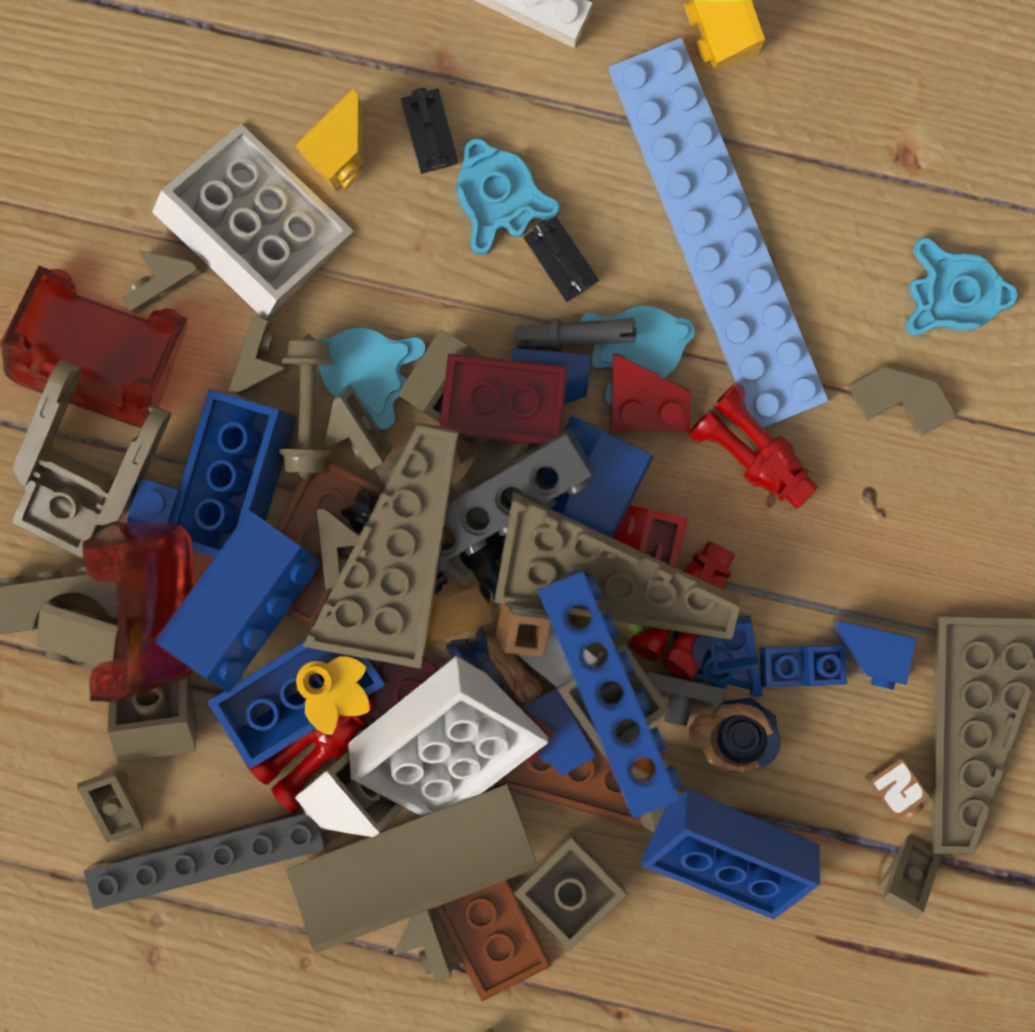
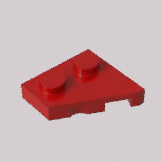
M612 353L611 431H690V390L661 377L660 374L648 368L639 366L619 353Z

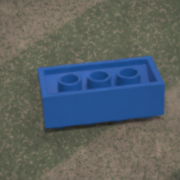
M209 390L164 542L216 557L249 510L266 521L284 461V457L279 454V449L288 448L297 416Z
M571 415L564 430L570 427L595 469L592 476L588 478L590 484L571 496L567 491L553 498L556 504L550 509L608 537L614 538L654 456L592 423ZM546 466L540 480L546 484H553L559 480V476L555 469Z
M249 510L154 642L229 693L258 651L264 646L266 640L284 615L289 611L307 583L312 579L322 562Z
M304 641L235 684L229 693L224 691L207 703L250 770L316 729L305 715L306 698L300 694L296 685L297 674L305 664L312 661L329 663L339 656L357 659L366 666L365 673L357 683L368 696L385 686L372 659L303 647ZM314 673L310 676L309 681L314 688H321L324 685V678L321 674Z
M688 789L678 796V801L669 804L664 809L642 858V867L773 920L820 885L819 844Z

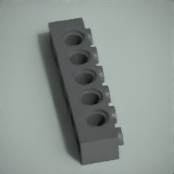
M570 427L449 498L445 527L454 532L456 541L450 544L442 542L437 574L449 568L454 563L451 558L465 551L468 556L483 548L488 543L485 538L499 531L501 536L506 534L512 503L508 502L504 497L505 488L516 487L522 491L525 498L550 509L556 504L553 498L565 491L570 496L574 495L590 484L588 478L592 476L595 468ZM544 466L552 467L557 471L559 480L553 484L542 482L538 476V469ZM474 507L484 508L489 514L490 521L485 524L476 523L470 516V509Z
M300 810L294 814L289 813L93 864L84 871L93 910L322 851L325 850L329 843L325 829L320 828L314 819H311L303 810Z

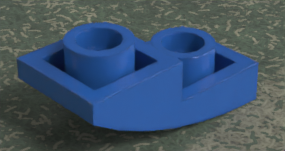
M845 645L760 647L762 687L847 684Z

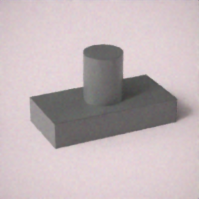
M646 669L645 674L656 690L670 693L668 707L671 711L665 714L664 721L687 726L693 698L721 705L723 703L726 690L724 687L696 680H685L678 676Z

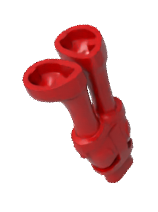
M737 382L733 383L715 402L714 408L734 422L759 449L755 452L726 427L712 410L706 412L692 426L687 436L696 443L709 440L719 444L746 469L743 475L754 487H762L770 493L777 495V499L780 501L786 499L796 509L800 508L817 490L818 486L807 476L809 470L807 468L803 469L801 462L793 452V445L781 435L776 438L773 437L753 418L744 403L746 395L744 387Z
M708 541L701 554H694L693 561L687 565L683 572L725 591L727 578H730L732 573L729 567L735 555L729 550ZM651 627L647 631L632 635L627 646L638 656L656 662L660 658L672 630ZM679 633L674 644L669 648L662 660L663 666L669 672L682 679L693 680L698 669L693 657V647L698 634Z
M368 698L370 705L368 713L358 716H343L339 714L336 728L331 735L314 729L251 768L250 772L260 782L269 785L291 760L311 743H314L316 747L293 771L271 788L278 802L289 812L296 813L302 805L295 797L302 792L305 783L331 757L339 759L349 751V742L355 738L361 726L364 727L367 724L364 719L376 706Z

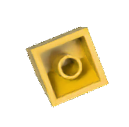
M689 0V2L684 3L690 25L697 24L702 39L697 40L701 57L704 63L711 62L713 71L758 56L765 37L752 0Z
M353 89L295 145L308 164L335 191L341 186L345 189L350 187L362 174L359 168L364 164V108L359 95Z

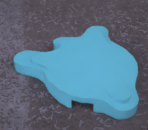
M476 138L467 142L464 147V162L458 176L456 189L462 210L472 223L470 246L473 253L477 255L488 254L492 249L497 231L501 228H506L511 236L520 238L525 234L529 224L534 219L550 220L559 214V202L537 188L530 169L518 155L492 147L482 139Z
M927 237L919 239L913 246V253L925 268L927 276L923 279L912 280L908 286V290L916 305L914 312L909 316L905 325L910 335L915 337L921 336L930 329L938 327L953 331L978 329L988 323L1000 311L1009 309L1016 304L1018 298L1016 288L1006 282L1001 275H998L995 269L988 263L989 261L982 256L966 252L950 253L944 251L932 239Z
M652 306L633 307L615 316H601L593 312L582 316L580 322L629 319L630 317L635 319L633 328L636 327V343L595 345L591 362L597 369L610 368L612 370V353H619L639 366L648 368L660 374L661 377L666 378L675 369L685 346L695 335L694 326L688 319L675 318L665 311ZM611 380L605 391V400L609 405L611 404Z
M351 328L330 338L316 339L315 341L329 342L330 357L332 360H335L334 366H318L327 389L337 397L345 386L351 384L378 428L383 430L390 429L396 420L394 402L400 398L397 394L407 378L401 375L400 369L402 366L422 358L426 351L422 339L412 337L398 341L390 340L379 332L367 328Z

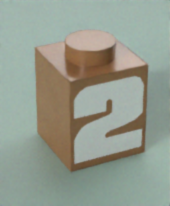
M502 603L495 639L505 653L544 658L551 622L545 610Z
M898 755L893 756L864 776L890 815L896 820L902 816L905 820L915 816L925 807L922 802L929 798L903 758Z

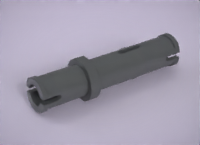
M630 317L629 319L562 323L560 319L552 320L550 324L517 325L516 341L520 340L517 343V348L535 349L552 347L553 351H562V348L566 346L636 343V327L633 328L635 319Z

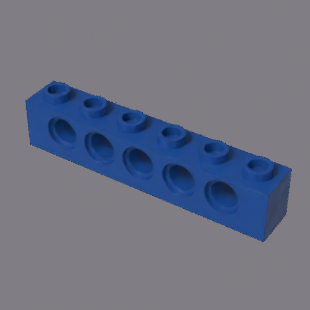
M579 571L537 589L633 819L678 801L679 798L675 790L681 788L682 784L674 765L665 767L659 752L666 750V746L658 727L649 729L643 714L650 712V708L642 689L633 691L627 676L634 674V670L626 651L617 653L612 638L619 635L610 613L602 616L597 606L596 600L603 597L594 576L586 578L583 571ZM575 605H585L591 611V621L583 628L573 627L568 622V612ZM591 643H600L607 649V658L600 665H590L584 659V650ZM607 681H616L623 687V695L615 703H607L600 697V688ZM624 719H632L639 725L637 736L629 741L621 740L616 735V726ZM640 757H648L655 763L654 772L647 778H638L632 773V765Z

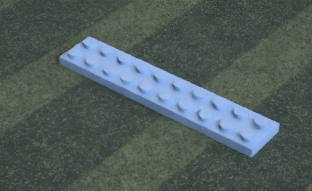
M682 38L609 66L608 71L734 382L744 387L746 394L744 403L747 410L764 428L828 402L822 383Z

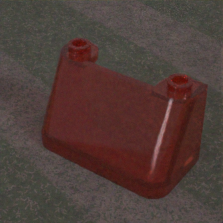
M38 266L1 340L3 370L5 375L14 383L43 394L54 368L62 358H65L82 367V373L70 404L128 425L142 428L151 412L148 410L151 404L160 405L187 330V318L182 317L172 309L163 308L152 311L148 320L77 295L76 286L68 273L60 269H48Z
M113 523L82 542L83 563L88 575L99 582L116 583L119 659L117 661L110 660L100 663L90 674V701H118L182 681L193 672V669L154 642L194 587L192 541L187 530L180 525L167 523Z

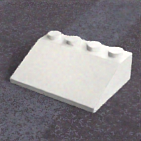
M239 124L160 191L152 211L265 320L284 305L354 232L242 124Z
M456 656L349 742L351 779L414 813L425 816L480 795L548 743V736L486 673Z

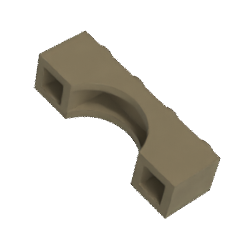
M138 559L115 562V570L100 572L99 565L75 568L76 576L61 578L60 570L36 573L37 581L22 583L21 576L0 578V634L38 629L39 610L42 602L56 601L68 593H80L95 599L102 605L110 619L156 612L150 566L139 567Z

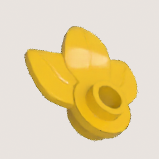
M339 656L329 663L312 661L305 664L297 674L296 685L298 691L306 698L305 715L309 722L322 733L331 735L334 732L339 714L343 716H358L366 714L370 710L367 694L357 683L365 673L366 666L357 659ZM318 673L323 676L324 685L321 688L311 686L309 679L312 674Z

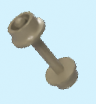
M310 334L305 336L303 340L288 341L287 356L282 358V364L300 365L298 449H279V454L284 457L285 472H299V476L304 480L310 477L311 473H325L327 458L332 456V450H314L316 366H334L335 360H332L330 357L329 342L315 341V338Z

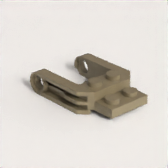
M62 358L49 377L12 465L19 484L24 485L26 489L12 523L82 558L88 552L99 524L105 525L118 521L131 508L139 480L144 478L167 428L171 413L155 404L149 406L148 410L151 412L146 418L140 433L131 441L114 482L110 477L63 453L53 452L51 445L82 373V367Z

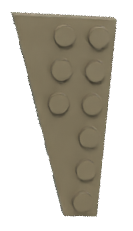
M422 423L417 425L303 647L421 669L425 656L460 430Z
M513 492L495 602L545 610L537 589L583 571L586 578L594 576L603 598L596 600L602 616L610 613L612 620L617 622L732 640L740 609V598ZM575 605L568 612V614L591 617V611L585 605Z
M936 616L932 852L934 854L974 855L990 811L989 806L997 784L999 785L1004 771L1002 770L1009 750L1012 749L1032 693L1031 688L1035 679V618Z

